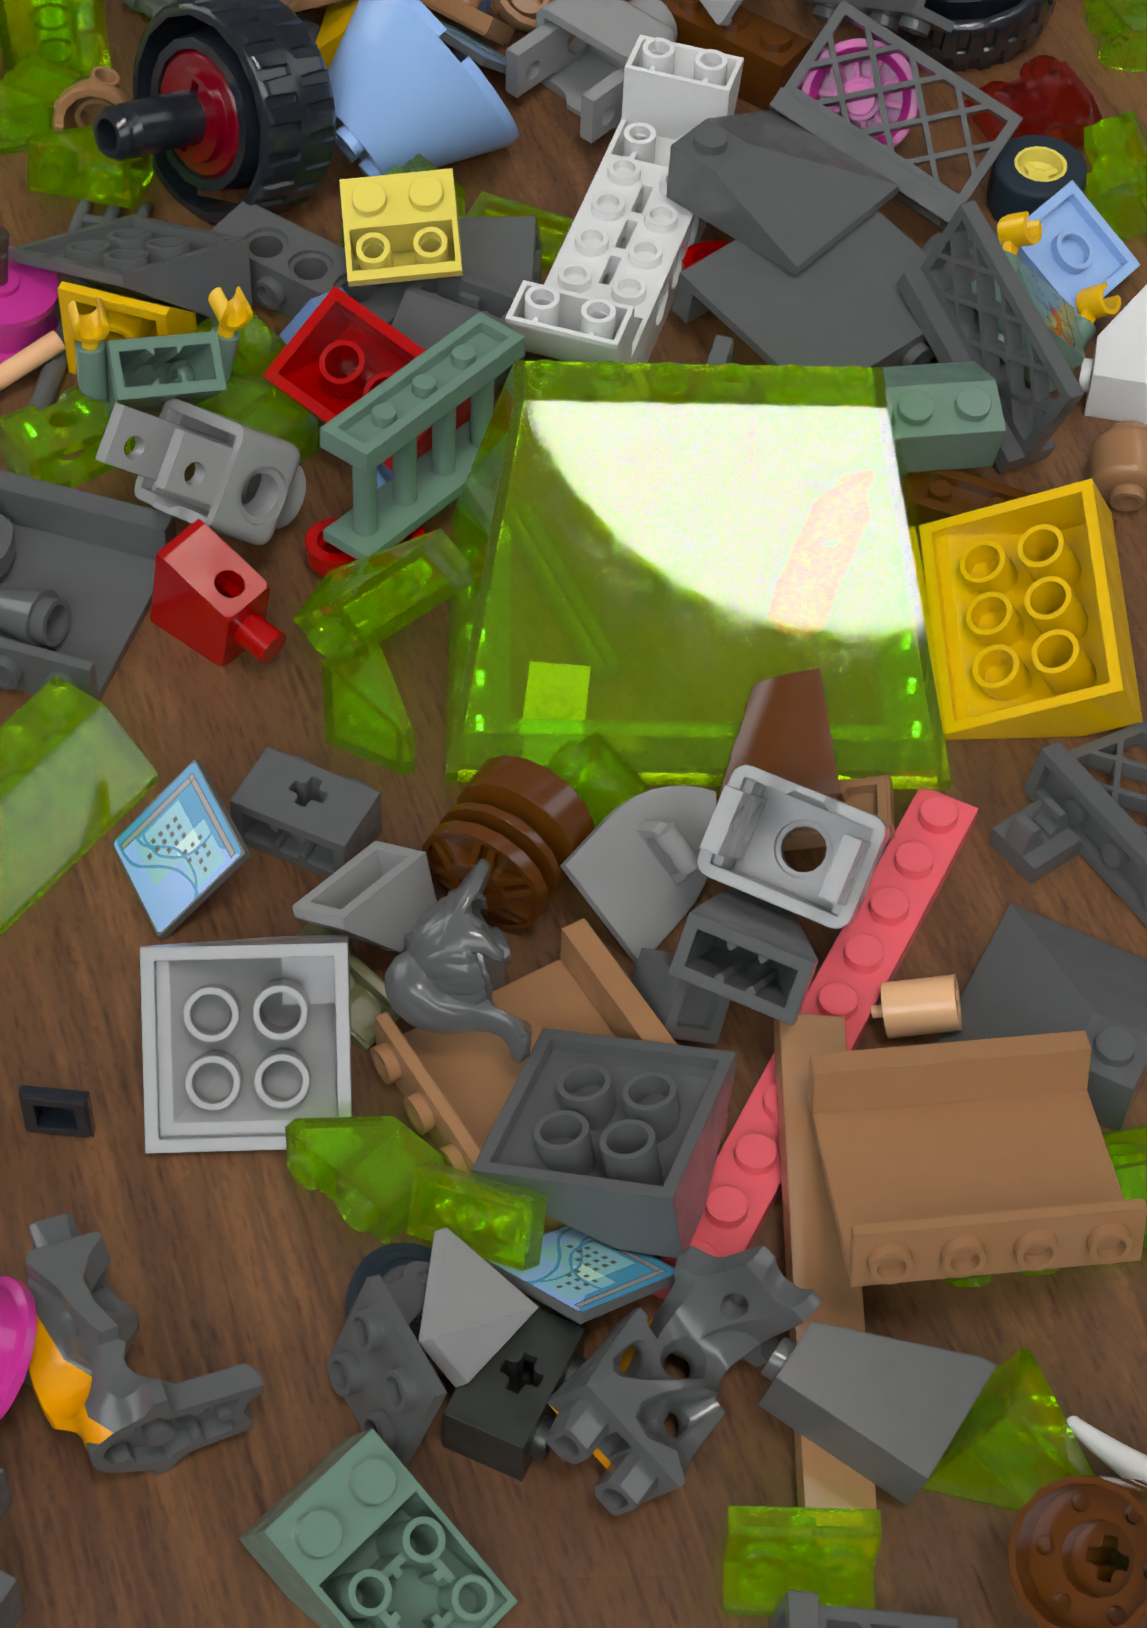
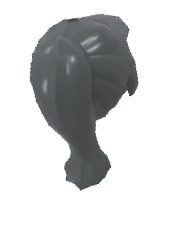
M480 859L457 889L450 890L447 896L441 898L423 912L415 925L409 949L396 956L385 973V993L394 1012L410 1025L427 1032L439 1034L490 1032L505 1041L509 1047L512 1059L520 1064L530 1056L532 1030L531 1025L527 1021L498 1008L492 1000L493 986L490 983V975L486 970L483 954L493 961L500 962L510 955V949L503 946L500 940L489 931L481 916V909H487V900L483 892L490 877L491 865L487 860Z

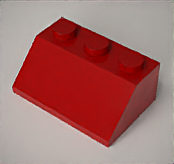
M334 286L262 376L267 382L326 424L426 350ZM470 397L456 407V430L470 420ZM432 426L417 436V459L432 448ZM393 455L381 463L382 466L392 473Z

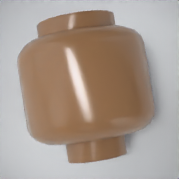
M1122 421L1109 426L1105 432L1098 435L1091 446L1090 479H1093L1105 502L1110 503L1116 510L1136 511L1147 504V425L1142 422Z

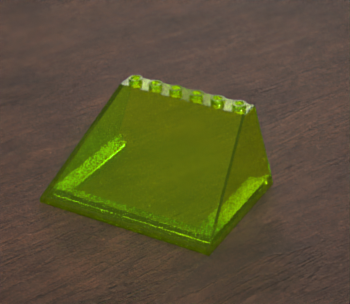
M547 359L537 361L514 360L452 514L445 782H470L487 759L508 755L526 758L542 765L568 784L721 786L728 767L733 744L745 714L744 710L753 683L784 674L820 668L839 781L889 774L893 789L950 790L951 772L937 658L925 582L919 531L920 520L883 368L857 365L829 367L801 366L796 364L778 366L740 365L736 363L678 364L675 362L622 363L614 361L570 362Z

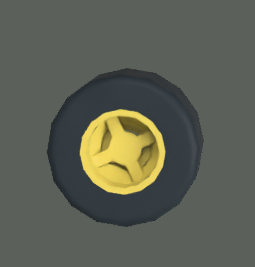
M1032 134L1015 137L1007 143L991 167L987 187V206L994 218L999 221L1008 214L1028 211L1030 216L1071 180L1074 181L1084 194L1088 179L1087 163L1077 149L1063 140L1051 136Z

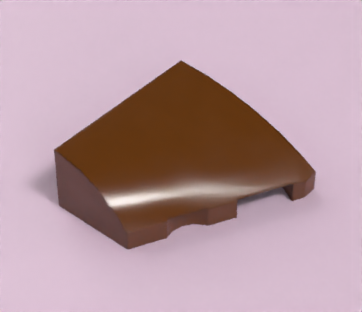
M816 668L784 674L753 683L719 795L716 798L717 803L724 786L728 784L734 770L743 765H750L829 797H838L841 792L821 669Z

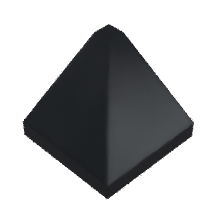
M20 1085L19 1099L25 1128L28 1132L87 1138L94 1137L96 1128L89 1091Z

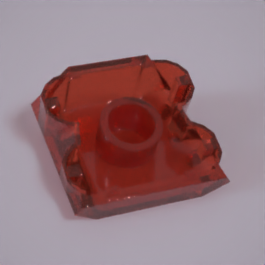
M1038 55L1025 62L1020 69V78L1009 83L992 81L979 88L1023 118L1011 139L1031 134L1045 135L1063 140L1074 148H1080L1091 143L1106 140L1110 136L1091 92L1066 61L1059 62L1053 56ZM969 99L964 100L966 107L977 105ZM989 112L971 115L989 142L995 141L1006 123Z

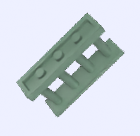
M478 312L320 428V447L351 464L353 480V508L323 530V540L370 566L522 448L523 438L494 423V379L525 356L526 336ZM470 397V420L456 430V407ZM432 426V448L417 459V436ZM393 455V478L377 489V466Z

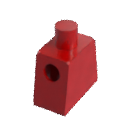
M198 518L156 553L150 620L158 627L217 666H227L244 650L262 664H267L277 656L286 642V635L266 620L270 587L267 581L202 520Z

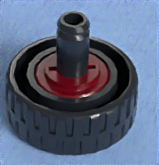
M176 0L164 6L155 14L140 38L133 69V100L118 103L115 107H104L95 118L93 133L98 149L110 159L124 161L126 158L147 156L160 182L175 200L198 218L218 224L242 201L247 205L253 206L256 204L274 214H280L299 207L309 200L323 182L332 160L336 135L335 104L328 71L316 42L300 18L282 1ZM197 188L202 191L250 188L247 196L238 203L197 195Z

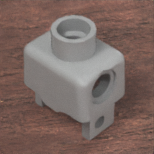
M553 0L537 11L536 29L506 49L505 91L518 98L540 82L562 97L568 110L581 117L580 137L592 144L611 129H617L621 121L624 67L639 35L654 38L660 37L676 42L678 32L674 17L661 0H630L629 2L625 0ZM570 35H575L574 40L568 45Z
M172 398L165 402L159 417L115 402L95 458L105 464L138 474L134 493L139 500L189 523H193L199 518L215 533L253 545L268 543L275 529L287 526L297 516L306 492V477L302 467L299 465L301 455L299 449L294 444L232 418L177 398ZM134 436L135 447L130 454L125 455L124 445L130 437ZM194 463L196 468L195 474L189 481H185V470L187 466Z
M743 765L734 770L728 784L723 788L699 847L701 850L697 862L700 871L709 878L829 928L838 929L849 926L857 918L873 871L889 840L890 829L887 822L881 817L750 765ZM811 827L820 832L825 839L827 847L826 856L822 864L815 870L804 873L798 872L790 867L785 860L783 852L784 842L795 829Z

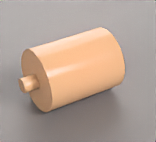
M955 974L882 982V1004L871 1005L872 1018H883L888 1039L962 1031L961 1002Z

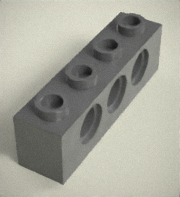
M242 201L210 230L248 239L252 300L260 303L266 309L274 310L292 320L310 299L330 292L336 286L338 288L342 287L350 297L389 325H392L405 290L413 283L412 281L349 287L345 248L256 204L251 206Z

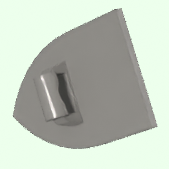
M678 785L652 789L635 795L611 811L560 865L635 965H637L641 948L655 950L694 905L708 877L700 871L697 861L701 850L699 847L717 805L716 791L701 787Z

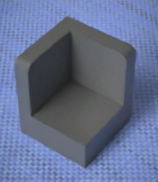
M641 948L632 983L672 1038L717 1045L730 999L668 974L675 953Z

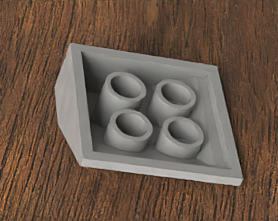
M349 935L277 936L140 947L145 1153L353 1147Z

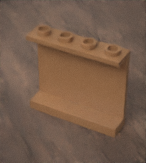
M585 918L562 928L559 960L492 992L493 1003L498 1008L527 1021L531 1025L530 1053L543 1028L678 1045ZM388 1012L376 1016V1046L370 1049L374 1066L386 1084L389 1085L395 1082L404 1095V1107L415 1130L420 1135L428 1132L438 1146L439 1162L449 1181L454 1186L463 1184L474 1200L472 1202L473 1212L485 1235L490 1239L498 1236L504 1247L507 1248L566 1225L475 1181L472 1174V1168L528 1058L520 1064L515 1062L505 1041L490 1032L439 1034L415 1028L402 1034ZM726 1112L718 1152H720L724 1145L728 1112Z
M1085 1030L810 1054L808 1108L851 1287L1141 1261L1147 1206L1144 1198L1125 1200L1087 1091L1092 1048Z

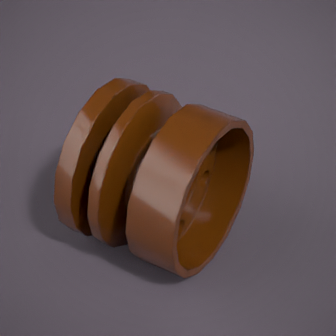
M501 755L489 758L483 763L457 798V805H453L439 822V825L422 845V851L426 852L432 882L444 896H447L450 890L459 887L480 859L487 860L491 865V871L487 886L483 892L487 900V909H481L483 919L488 925L493 927L497 926L509 930L531 927L547 907L548 901L559 890L561 880L567 876L560 865L594 830V822L586 803L571 785L550 769L526 758Z
M1066 1476L1041 1487L1020 1509L1009 1537V1574L1020 1603L1041 1627L1147 1628V1481L1101 1476ZM1115 1548H1118V1552L1123 1555L1129 1556L1127 1570H1124V1566L1113 1562Z

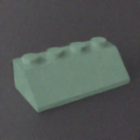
M975 361L748 376L747 384L764 483L838 478L873 470L875 475L992 467L1006 433L996 379Z

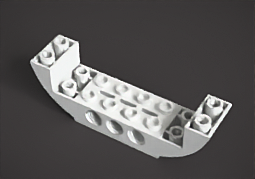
M639 35L624 67L621 121L544 285L523 280L505 317V325L526 336L525 351L629 377L634 374L636 369H645L674 302L678 277L682 269V259H684L689 246L699 243L706 227L705 220L666 197L670 148L673 143L705 119L734 115L744 63L743 57L725 54L714 49H703L680 44L665 38Z

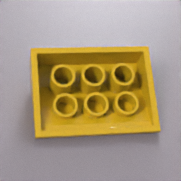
M1092 478L919 525L943 735L947 740L1084 737L1143 722L1112 513Z

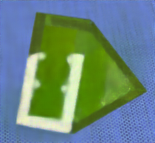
M379 642L364 644L322 662L325 743L401 775L414 773V731Z
M1021 1348L992 1372L930 1478L921 1489L1020 1511L1043 1486L1066 1476H1094L1030 1349Z

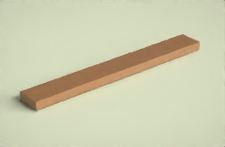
M799 1013L798 1019L793 1026L777 1019L773 1022L786 1278L797 1287L814 1290L823 1301L803 1323L789 1329V1340L795 1344L799 1342L812 1321L865 1332L862 1286L851 1287L808 1108L810 1054L847 1051L845 1017ZM794 1430L800 1545L872 1549L879 1540L875 1484Z

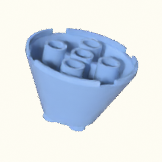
M359 0L328 69L335 104L336 135L334 145L351 164L360 158L362 162L358 164V167L366 177L428 171L509 147L520 137L510 112L490 82L470 56L461 63L440 39L447 29L420 0Z

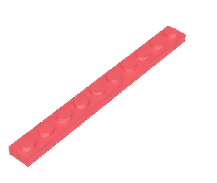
M920 785L895 831V838L890 840L873 871L857 918L852 924L841 929L807 991L800 1013L845 1017L847 1051L856 1050L873 1019L871 1005H879L881 1003V983L893 981L976 824L979 808ZM775 1052L716 1157L706 1207L689 1247L694 1246L715 1257H726L751 1249L782 1191ZM662 1256L661 1261L675 1268L677 1258ZM672 1286L655 1292L652 1295L665 1300Z

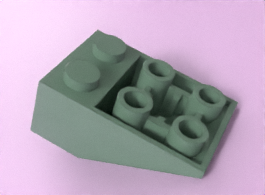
M373 1428L344 1438L238 1538L282 1592L320 1628H493L518 1602Z

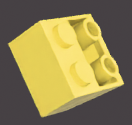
M453 168L339 179L349 287L463 276Z

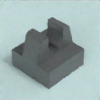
M1047 797L1043 801L1040 799L1036 800L994 826L991 831L989 844L1032 884L1077 856L1082 839L1069 828L1068 813L1051 797Z

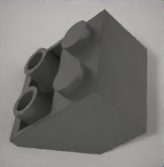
M464 273L463 276L415 280L405 290L391 326L424 350H428L478 312L505 325V317L517 292ZM525 351L524 357L494 379V391L529 355V352Z

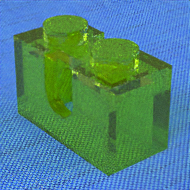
M1133 110L1116 117L1105 118L1096 124L1084 128L1085 154L1093 168V172L1086 174L1087 199L1121 240L1147 232V135Z
M77 385L65 390L57 403L38 410L34 404H31L0 417V444L3 461L12 473L70 488L117 469V467L95 459L110 416L106 414L104 403H97L88 399L82 394ZM134 436L130 437L124 445L125 455L130 454L135 447ZM84 449L82 455L76 459L59 460V458Z

